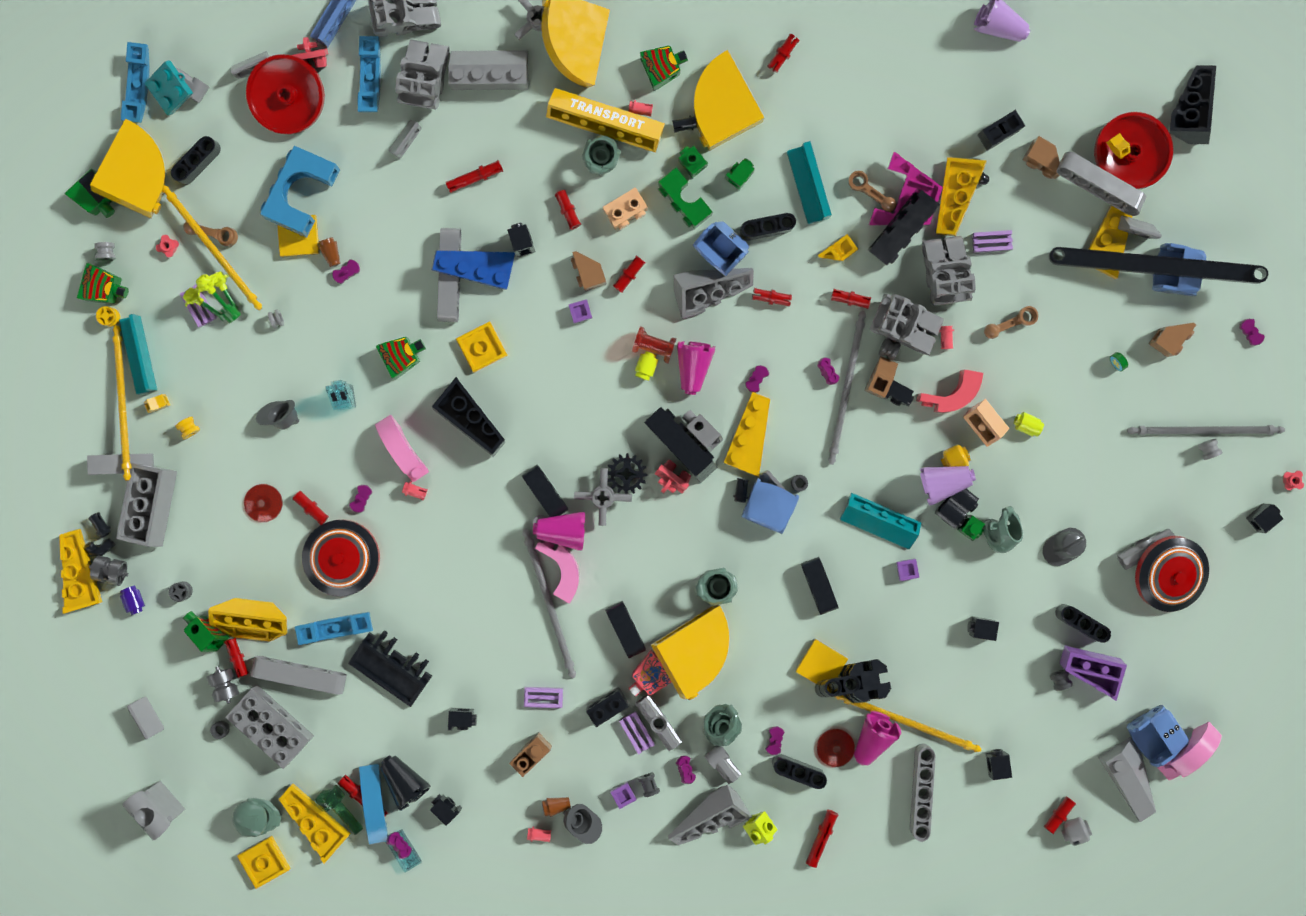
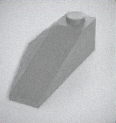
M729 785L721 786L718 790L711 793L668 835V838L675 844L681 845L701 838L703 833L712 832L714 834L718 832V828L727 825L729 828H732L752 817L738 793Z

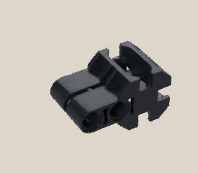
M878 659L844 665L839 674L840 677L818 681L815 685V692L819 697L843 695L852 703L886 698L891 690L890 682L880 683L879 674L888 672L887 665Z

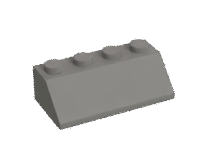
M527 50L451 51L448 65L449 86L451 90H528Z
M131 463V478L127 481L116 539L148 547H163L177 471Z

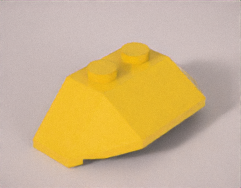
M233 598L210 607L208 610L209 625L217 627L220 631L231 637L271 642L287 634V617L272 602Z

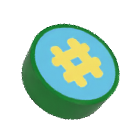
M1115 352L1110 356V361L1115 369L1122 372L1128 368V361L1124 355Z

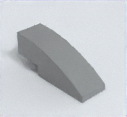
M122 454L87 455L88 475L124 474V470L121 468L123 463ZM129 454L130 464L154 466L153 454Z

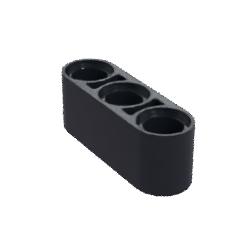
M209 136L200 138L171 169L173 179L183 185L192 183L219 155L221 151L219 143ZM209 143H212L213 146L211 150L206 151V146ZM199 157V162L193 165V159ZM185 170V177L180 179V173Z
M782 213L748 220L742 224L740 235L745 240H754L788 233L795 227L796 218L791 213ZM789 219L792 225L784 227L782 220ZM769 222L772 224L773 229L766 231L763 228V224ZM746 226H751L754 229L752 235L745 233L744 228Z
M538 464L521 475L549 517L562 515L569 510Z
M816 557L801 563L820 615L838 609L836 598L820 558Z
M620 601L606 608L605 611L627 657L630 659L646 651L624 602Z
M1061 604L1056 608L1055 612L1059 620L1087 637L1100 643H1105L1111 638V631L1108 627L1075 607ZM1066 609H1069V610H1070V615H1069V617L1064 618V616H1063L1064 611H1065ZM1086 619V626L1081 628L1080 621ZM1099 629H1102V636L1097 638V631Z
M782 754L776 755L772 760L773 768L780 776L815 789H822L827 784V778L820 768ZM785 761L786 766L783 769L777 768L778 762ZM803 768L804 773L798 776L795 775V770ZM821 775L822 779L819 782H813V777Z

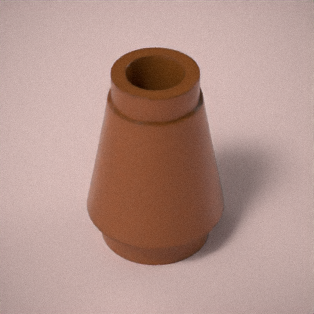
M333 237L318 242L320 246L318 248L330 267L341 263L337 241H334Z
M569 797L546 798L545 801H542L545 816L552 817L571 808Z

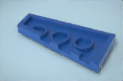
M435 251L431 270L507 290L515 253Z

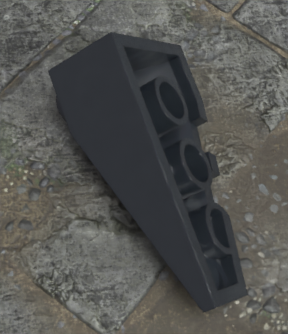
M1196 65L1176 108L1171 114L1169 133L1188 144H1209L1216 65Z

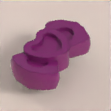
M349 259L347 266H343L341 270H333V279L337 283L343 284L345 280L360 272L359 263Z
M1245 319L1239 328L1246 335L1250 345H1260L1264 341L1265 336L1259 333L1257 327H1254V319Z
M821 358L817 364L821 375L824 376L827 384H836L840 377L835 373L834 367L830 365L831 360L829 358Z
M762 365L755 366L753 375L745 383L746 388L750 392H759V384L762 383L763 378L769 376V370Z
M368 485L357 486L358 494L355 496V500L349 504L354 512L360 513L365 510L367 500L372 494V490Z
M775 726L769 729L771 735L769 738L770 744L765 748L771 755L781 753V741L785 733L782 728Z
M680 756L676 761L681 782L684 784H692L696 778V775L692 773V767L689 765L690 757Z
M398 832L388 835L386 844L393 846V849L398 852V858L405 859L409 857L412 848L408 846L403 837Z

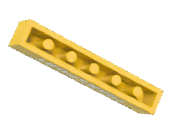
M554 88L547 106L546 118L599 135L608 136L655 153L665 123L557 88Z

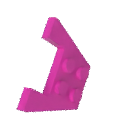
M893 152L888 169L906 175L896 209L892 214L874 208L868 225H888L916 189L923 190L938 202L943 187L902 158L898 153ZM933 215L924 222V225H930Z

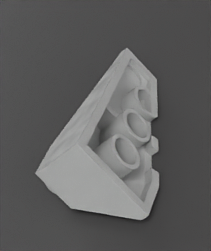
M752 268L733 269L727 276L718 270H694L673 275L674 293L682 319L702 314L706 311L705 308L713 304L718 305L722 303L721 300L729 295L735 296L752 287L754 270Z
M1129 737L1098 758L1138 821L1142 822L1156 813L1142 754L1132 738Z

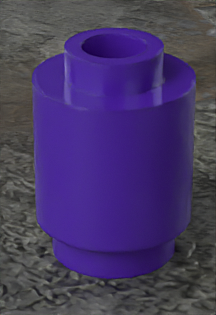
M135 585L120 591V599L126 613L130 612L131 615L143 611L142 607L145 606L139 589H136Z

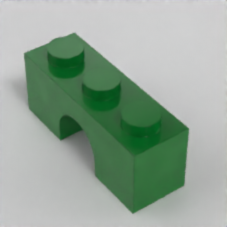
M674 168L658 182V191L664 198L668 197L670 199L671 207L676 213L680 212L684 216L682 220L688 227L692 226L695 230L712 216L713 211L701 197L692 203L685 202L681 198L680 193L688 186V181L677 168Z

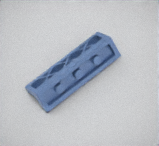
M331 0L310 37L328 48L356 0Z

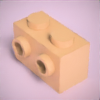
M636 187L603 206V211L615 230L617 228L620 230L624 229L630 224L629 221L634 218L636 220L642 218L648 210Z
M986 399L973 406L963 417L986 447L1001 439L1010 429Z

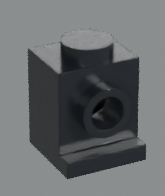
M893 380L886 397L883 399L891 398V403L897 406L902 404L909 407L914 399V396H912L914 391Z
M451 708L449 710L448 730L452 731L454 727H457V730H468V727L471 728L477 725V714H474V709Z
M438 794L431 802L433 805L430 811L447 826L460 813L462 807L460 805L456 807L455 802L450 797Z

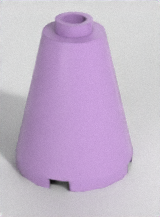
M989 0L990 2L987 6L982 5L974 21V25L977 26L974 28L975 31L1017 42L1028 37L1030 33L1029 24L1003 0Z
M969 466L920 468L924 492L929 496V499H927L929 505H934L972 486L973 481L976 480L974 470H970Z

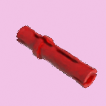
M497 160L446 181L449 192L452 193L484 179L486 181L488 177L503 172L500 161Z
M345 774L337 784L349 794L351 799L354 798L363 806L361 786L355 784Z
M827 809L822 825L820 824L818 827L819 832L806 860L807 865L817 868L828 838L833 834L832 829L839 816L838 813Z

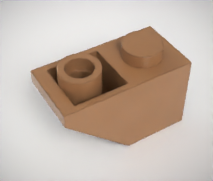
M1038 136L1032 142L1022 160L1026 162L1028 167L1032 169L1037 168L1042 171L1045 177L1056 179L1060 176L1057 173L1060 161L1056 146Z
M577 251L572 252L574 257L570 259L573 268H578L580 276L576 277L579 287H584V290L587 291L607 284L600 263Z
M1187 323L1160 328L1149 342V345L1166 357L1176 356L1183 349L1182 344L1184 341L1190 339L1194 334L1193 329L1196 324Z
M880 356L864 391L881 399L885 398L894 380L898 364Z
M538 732L509 764L524 777L551 751L552 745Z

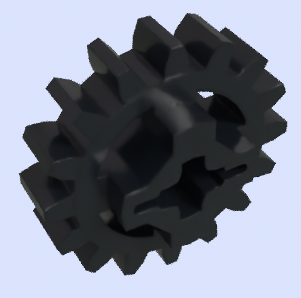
M629 453L626 454V458L619 454L618 461L613 458L614 464H608V467L611 469V471H608V475L611 476L608 482H613L611 488L618 487L617 493L624 490L625 494L628 493V490H631L634 494V488L636 487L641 490L642 488L639 484L646 483L643 477L648 476L647 473H643V470L647 467L640 465L643 460L636 461V455L629 458ZM624 461V467L620 470H615L616 466ZM631 462L638 466L639 471L632 469ZM625 468H628L629 472L636 473V475L625 479V476L617 473H622L625 471ZM614 477H619L623 481V486L619 485ZM633 478H639L636 484L630 486V481Z

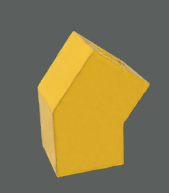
M1120 133L1106 142L1111 151L1120 159L1130 153V144L1124 140Z
M161 394L147 399L144 405L147 412L152 413L170 406L166 394Z

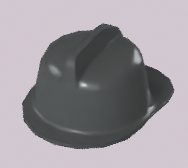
M293 400L275 401L265 405L257 413V423L260 425H273L281 430L298 424L299 419L294 408L295 402Z
M1076 528L1064 529L1045 542L1043 546L1044 559L1054 566L1067 564L1085 551L1086 538Z
M576 804L563 812L565 828L579 841L585 844H592L599 839L602 833L601 819L587 806Z

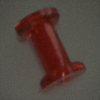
M640 326L632 352L636 353L640 348L664 356V362L668 364L677 338L672 337L670 342L647 335L645 328Z

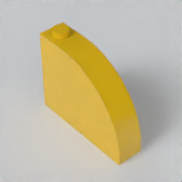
M543 0L542 37L551 61L570 81L585 88L594 86L610 9L584 0Z
M724 51L704 69L698 80L694 95L693 108L697 128L701 135L699 139L703 147H707L709 151L761 124L764 120L760 108L729 51Z
M125 119L90 184L91 191L146 217L152 218L154 214H158L162 205L160 201L165 185L163 158L158 146L150 135L137 124Z
M720 605L711 606L651 644L682 699L691 700L699 695L698 692L715 679L724 665L729 648V629Z

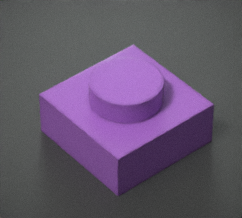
M587 299L568 304L574 324L592 319Z
M915 558L896 562L899 581L919 578L917 560Z
M628 782L610 792L619 809L636 801V796Z

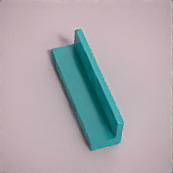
M811 141L803 143L801 147L788 150L787 156L807 224L828 219L832 214Z
M130 314L128 318L119 319L135 391L137 395L157 391L141 316Z
M854 493L850 494L846 508L840 517L841 521L906 549L912 547L919 536L921 522Z

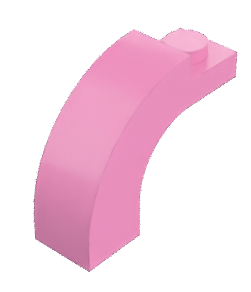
M392 415L375 424L377 432L388 452L402 472L407 474L412 482L429 473L428 468L414 452L401 426Z
M539 541L535 549L554 559L561 569V580L553 595L570 604L579 585L578 564L573 554L566 547L559 545L557 549H554V544L547 541Z
M1210 722L1193 729L1188 745L1167 764L1157 768L1169 781L1180 775L1183 778L1190 775L1214 754L1220 744L1222 735Z

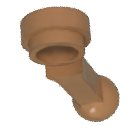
M855 171L850 175L849 186L851 189L865 193L878 202L886 212H892L896 209V200L892 197L884 196L868 184V177L863 171ZM860 177L864 183L861 186H855L853 179Z
M185 222L183 226L184 231L189 235H195V231ZM200 226L207 236L214 237L223 246L231 247L238 240V234L233 228L212 229ZM228 231L229 239L224 241L223 236Z
M1026 306L1019 311L1018 315L998 325L988 324L984 329V334L987 338L994 339L998 337L1001 331L1021 324L1025 326L1033 325L1038 320V312L1034 307ZM1025 311L1031 314V320L1029 322L1025 321L1023 318V313Z

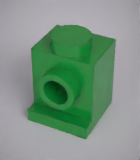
M687 146L679 153L681 156L678 158V161L692 179L708 166V162L694 146L691 148ZM694 156L696 160L690 162L688 158Z
M746 158L740 164L736 162L730 170L732 174L728 172L725 175V180L740 191L754 173L753 163Z
M967 514L965 517L966 521L961 527L957 528V531L973 541L982 535L985 524L973 515Z

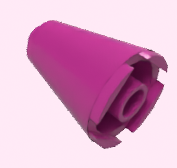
M678 341L677 351L681 389L685 390V394L696 395V392H700L716 346L711 347L710 344L691 341L689 345H684L685 341Z
M585 512L538 519L537 523H533V535H536V539L582 551L585 533L583 524L585 523Z
M871 711L870 714L866 715L854 752V757L860 765H870L899 739L901 729L896 722L892 724L889 721V716L876 711Z

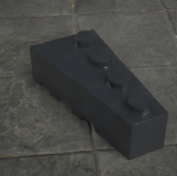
M916 189L869 247L868 251L884 264H893L899 256L898 252L909 245L911 237L922 229L924 222L935 213L940 204L923 190Z
M455 377L433 404L432 408L494 457L505 444V439L458 378Z
M660 407L644 423L682 464L692 472L696 479L702 483L717 469L712 460L714 456L707 449L703 451L699 447L701 445L700 441L694 435L690 437L686 433L688 429L681 422L677 424L673 420L675 415L668 408L664 410Z

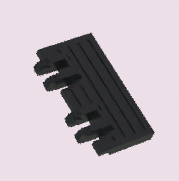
M384 630L375 644L372 642L376 636L369 632L348 664L411 707L432 677L428 672H425L420 677L429 661L425 659L418 670L413 668L412 665L419 658V654L416 652L408 664L404 666L408 658L394 649L391 655H388L397 642V638L391 639L389 645L385 648L381 643L387 637L388 632Z

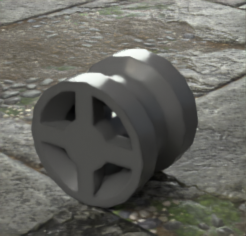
M886 337L878 355H885L889 360L893 361L899 352L901 343H894L890 338Z
M185 581L174 583L169 588V596L176 602L189 599L193 593L192 586Z
M1059 670L1049 675L1050 679L1054 682L1053 687L1055 691L1065 690L1073 686L1072 681L1068 677L1069 672L1065 670Z

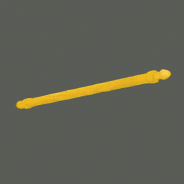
M164 185L163 193L167 195V200L175 206L184 220L195 231L196 235H198L211 254H213L246 296L248 302L252 303L255 309L261 310L262 304L258 302V297L250 291L237 272L218 251L217 247H215L202 228H200L194 218L180 203L179 199H177V195L171 192L168 186Z
M115 325L112 340L115 351L119 425L122 445L121 454L123 457L121 468L124 470L123 478L125 481H129L132 466L129 460L127 411L125 409L126 397L121 349L123 340L122 336H120V327Z
M843 695L835 697L837 700H843L845 704L856 705V707L869 712H881L889 716L890 720L897 721L911 728L913 727V729L915 728L945 741L947 740L968 751L971 749L974 752H981L982 748L977 744H972V741L962 740L866 702L852 703Z

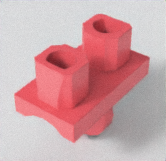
M304 37L303 44H298L297 48L298 50H305V52L291 56L301 58L307 63L308 58H314L316 68L327 66L326 55L329 53L327 48L312 51L311 48L318 47L317 42H310L308 37Z
M668 460L664 465L661 464L654 474L661 478L658 483L663 486L661 490L663 494L666 490H669L671 493L677 490L682 494L689 486L688 482L691 475L686 471H682L679 476L674 474L673 470L677 465L671 460Z

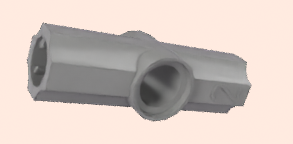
M1166 529L1152 537L1143 538L1137 541L1135 546L1117 554V559L1120 565L1127 570L1138 564L1142 554L1150 545L1159 539L1175 536V534L1170 529Z
M649 694L635 703L650 724L651 729L657 734L668 751L673 750L682 742L666 716L661 712ZM657 718L664 721V724L660 727L655 726L653 723Z

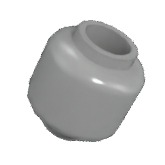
M1080 817L1066 821L1064 823V830H1061L1065 841H1070L1073 846L1088 842L1092 835L1087 820L1083 821Z

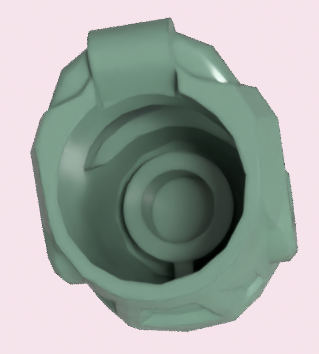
M598 135L593 139L587 140L582 157L586 167L590 170L589 172L600 176V174H606L616 167L621 150L618 149L614 139Z
M1012 506L1002 509L999 521L988 519L983 522L985 524L983 533L987 543L997 553L1009 552L1023 539L1020 518Z
M726 568L706 571L698 580L695 588L697 597H700L702 601L708 602L709 605L716 606L732 602V598L738 591L736 577L732 573L726 571Z
M732 704L716 705L704 717V733L713 745L728 746L742 731V723L737 716L738 712Z
M248 798L246 802L236 807L233 813V825L241 835L257 837L278 827L282 815L270 801ZM266 810H267V812H268V814H269V820H268V822H267Z

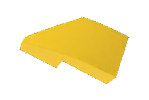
M846 234L818 256L819 258L844 261L859 249L849 235Z

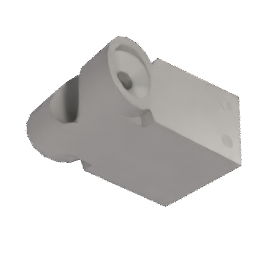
M161 781L145 792L135 793L123 803L126 811L152 840L159 838L167 830L171 822L185 810Z

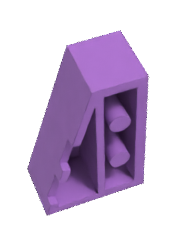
M1064 646L1060 665L1064 670L1117 701L1127 667L1123 660L1113 656Z

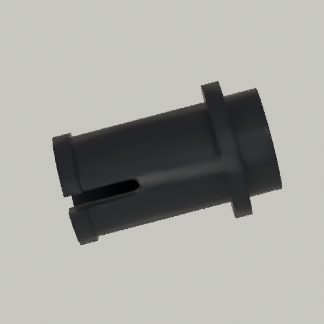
M689 115V118L672 120L675 133L689 129L694 131V128H697L695 116L691 117Z
M737 478L736 492L733 495L735 502L746 503L749 480Z
M100 512L88 518L97 531L96 535L100 536V538L111 533V527L107 526Z

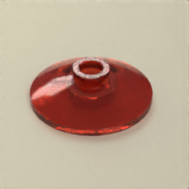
M259 484L252 487L244 499L246 513L258 522H268L275 519L280 514L283 506L280 492L268 484ZM260 500L264 501L263 507L259 506Z
M841 729L827 730L819 737L817 742L819 758L823 763L831 767L844 766L852 759L855 752V744L852 737ZM839 746L840 751L834 752V747Z

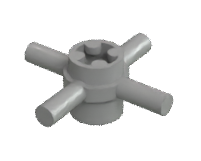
M518 0L528 11L527 23L514 34L518 40L532 28L536 31H542V21L540 22L539 19L534 21L533 19L537 14L542 16L543 6H532L528 0Z
M600 468V486L596 487L593 492H574V499L592 500L594 505L599 508V526H606L607 508L614 501L632 502V494H614L612 488L607 486L608 468ZM601 492L608 496V500L600 501L598 499Z

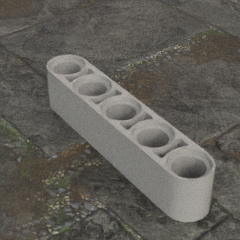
M1065 152L1057 168V173L1120 211L1131 216L1139 215L1146 195L1078 154Z
M461 228L440 229L439 251H461ZM440 272L438 277V322H458L460 278Z
M264 656L254 657L251 676L254 678L332 694H343L347 674Z
M927 744L918 745L915 748L910 832L920 842L928 840L931 834L936 756L934 750ZM924 750H929L928 757L921 758V753ZM923 769H927L928 774L925 777H920V772ZM921 789H927L924 796L918 795ZM920 808H925L924 814L917 815V811ZM919 827H924L923 833L916 834V830Z

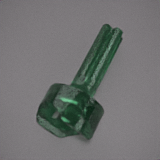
M335 784L330 790H323L315 799L322 810L328 812L333 809L354 835L362 831L363 826L341 802L345 794L338 785Z

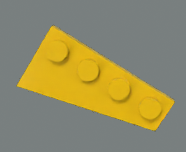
M947 157L936 229L937 235H957L987 163L986 160Z
M1111 205L1088 249L1124 253L1128 232L1119 230L1118 226L1122 215L1130 218L1132 216ZM1096 269L1114 279L1118 278L1119 271Z
M754 392L751 393L723 462L757 477L760 474L770 404L769 398Z
M81 529L60 534L61 578H63L62 598H64L63 614L102 603L97 581L90 578L91 568L89 566L91 561L87 553L88 551L85 550V541Z
M294 783L279 798L288 814L300 827L299 829L302 834H305L310 841L314 851H317L323 864L351 834Z

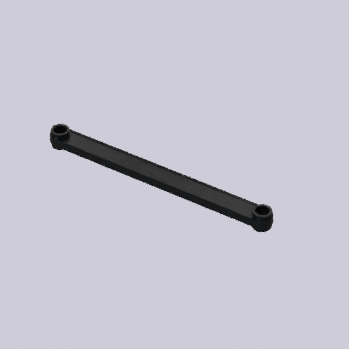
M1055 247L1049 253L1050 262L1060 266L1260 284L1266 281L1269 275L1267 268L1261 265ZM1060 252L1063 255V259H1054L1053 253ZM1255 270L1262 273V279L1255 277Z

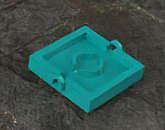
M170 60L165 61L144 83L167 116L174 114L193 94L184 80V74L179 73Z

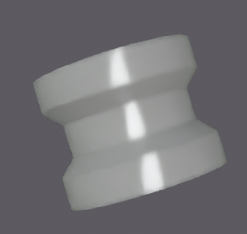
M94 243L95 249H97L96 260L116 259L113 253L115 243Z
M1211 439L1198 445L1199 450L1203 452L1202 457L1204 460L1217 457L1223 453L1217 446V439Z

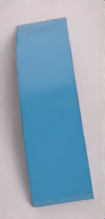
M359 36L360 92H358V112H378L381 83L379 36Z
M127 42L126 62H128L126 98L125 101H122L121 120L127 119L131 122L141 123L148 96V88L144 83L149 79V49L147 44Z
M365 612L295 626L298 645H303L325 639L371 632L373 628L370 613Z
M379 764L360 766L362 803L369 844L386 842L388 831L385 821Z

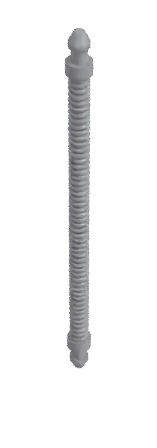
M865 311L859 313V319L855 324L857 328L855 329L856 334H854L853 346L851 348L852 353H850L849 365L847 367L848 372H846L847 377H845L844 389L842 391V401H840L839 415H837L838 420H836L835 434H833V444H831L832 446L829 449L831 454L828 461L832 465L836 462V454L839 453V439H841L842 425L846 415V406L862 337L861 334L863 328H865Z
M1273 425L1259 427L1138 426V428H1128L1127 432L1130 434L1138 433V435L1264 433L1273 435L1274 433L1281 434L1285 432V428L1281 426L1274 427Z
M527 528L523 529L522 534L526 540L524 543L528 547L530 559L533 561V568L536 570V577H538L537 580L540 584V589H542L543 598H545L544 601L547 605L549 617L552 619V626H554L555 635L559 647H561L562 656H564L565 669H568V675L571 678H575L574 662L570 660V653H568L569 650L566 646L563 632H561L562 629L559 625L558 616L554 609V604H552L544 574H542V567H540L538 555L535 553L534 540L530 537V531Z

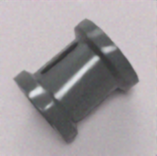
M653 772L638 778L644 789V797H650L660 792V788L656 786L655 774Z

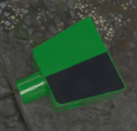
M91 168L65 194L90 214L96 216L101 212L106 218H109L115 213V210L110 206L112 200L91 191L90 184L97 171Z

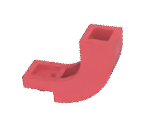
M965 369L961 370L958 385L950 395L941 397L919 393L917 394L916 401L922 402L921 406L933 407L934 404V412L936 413L961 409L977 395L981 387L983 373Z

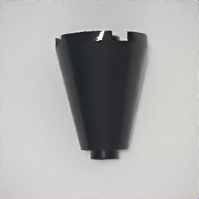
M389 755L381 761L383 764L380 767L399 811L409 807L410 803L416 802L430 789L431 785L397 756L392 757Z

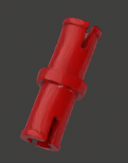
M789 34L783 45L778 47L776 55L767 65L769 69L773 68L772 71L778 73L785 60L791 57L790 53L800 41L797 37L795 39L793 34Z
M566 190L557 192L555 197L561 207L560 212L565 216L570 230L580 227L581 223L574 211L576 208L571 204Z
M636 255L630 265L622 270L623 274L613 286L623 293L632 279H636V274L645 262Z
M753 289L755 294H752V300L768 302L769 305H773V303L787 307L791 305L790 301L783 300H792L791 294L778 293L773 289L771 291Z
M834 288L831 301L846 303L847 306L855 305L869 309L871 297L855 294L854 291L845 292Z
M302 491L297 492L292 498L293 501L304 509L306 515L309 514L320 525L324 524L329 518L317 506V503L315 501L312 502Z
M236 637L224 641L230 656L228 659L233 664L236 677L239 678L249 674L243 659L245 656L239 649Z
M1066 796L1057 810H1053L1054 814L1043 827L1054 835L1061 823L1067 820V815L1076 803Z

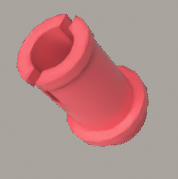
M636 100L630 101L628 112L651 117L653 104L636 102Z
M941 326L939 331L941 332V349H953L954 329H952V326Z
M410 481L409 483L405 482L402 493L405 496L410 495L424 501L428 489L413 485Z
M533 826L528 828L527 840L550 843L551 830L534 829Z

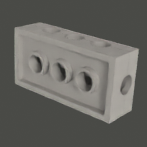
M258 685L251 688L225 717L282 769L289 765L314 737L309 730ZM254 710L258 713L259 717L254 715ZM268 723L272 725L273 730L268 728ZM282 736L287 739V743L282 740Z

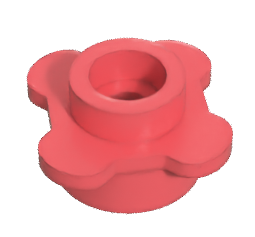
M162 235L161 242L156 245V250L165 253L167 257H172L179 246V242L170 239L168 235Z
M1296 471L1295 473L1285 472L1283 475L1285 489H1302L1304 487L1302 482L1303 473L1301 471Z

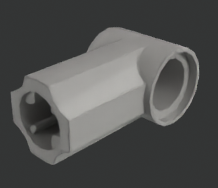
M175 67L179 73L184 74V80L193 92L190 98L200 103L210 87Z
M716 746L704 755L709 764L714 769H717L728 784L736 781L741 775V772L730 760V756L722 746Z

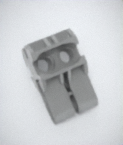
M368 0L374 35L384 37L388 36L389 33L396 32L398 36L412 31L432 30L441 27L439 10L436 7L437 0H390L393 4L388 3L386 0ZM390 17L396 18L397 23H394Z
M410 40L406 56L401 60V73L398 72L396 78L398 103L434 110L439 107V94H442L444 75L450 52L449 46L431 43L429 48L428 42Z
M962 236L943 238V244L940 238L922 241V253L926 266L927 287L931 290L930 301L933 306L972 301V293H975L976 290L975 276L970 271L972 263L966 254Z
M884 294L870 330L919 353L930 355L936 339L928 334L938 336L944 319L927 311L920 304L911 303V300L896 294Z

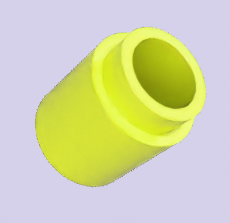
M645 351V354H640L635 368L636 377L647 381L650 380V377H653L658 363V359L655 358L656 354Z
M1025 412L1017 414L1013 422L1016 430L1032 437H1038L1044 428V423L1041 422V419Z

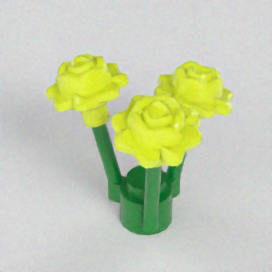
M221 271L210 276L207 274L201 275L196 280L197 287L195 289L190 287L184 293L183 299L186 301V307L188 304L194 303L199 306L202 305L217 315L222 321L227 320L228 323H232L241 315L237 310L239 307L234 303L227 291L228 287L225 283L229 275H224ZM214 287H219L220 291L224 292L229 301L228 304L216 293ZM207 291L209 294H212L223 306L220 310L222 313L205 303L204 299L200 297V292Z

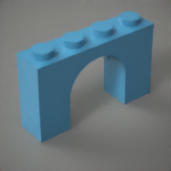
M294 145L293 149L286 156L284 167H281L278 172L276 183L270 188L267 201L261 206L260 214L266 220L307 238L315 220L311 215L289 205L287 199L288 190L295 181L301 178H313L332 187L339 174V167L331 161Z

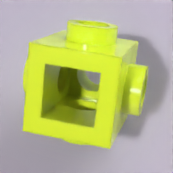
M765 811L752 815V818L743 825V828L755 845L769 843L773 840V835L778 830Z

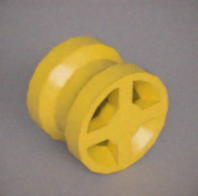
M103 306L96 312V319L102 325L113 327L120 322V313L115 308Z
M192 416L185 418L175 425L176 429L181 431L183 440L194 436L200 431L199 426L194 424Z

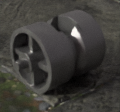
M98 555L92 565L89 566L91 568L90 578L92 580L107 581L108 584L120 586L129 574L127 573L126 561L117 559L111 561V558Z
M218 666L215 667L216 671L206 676L208 684L211 687H215L212 694L214 702L224 700L229 704L231 703V697L239 694L238 687L230 682L234 677L232 669L220 670Z

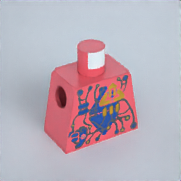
M652 649L633 671L632 677L636 682L629 687V690L635 696L639 695L643 690L651 696L671 683L665 669Z

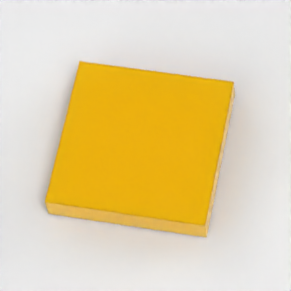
M311 215L315 222L307 238L277 225L281 257L320 254L316 215Z
M490 321L456 338L473 373L508 356Z
M814 639L795 671L816 684L821 680L838 677L848 658Z
M273 836L237 855L255 889L291 869Z

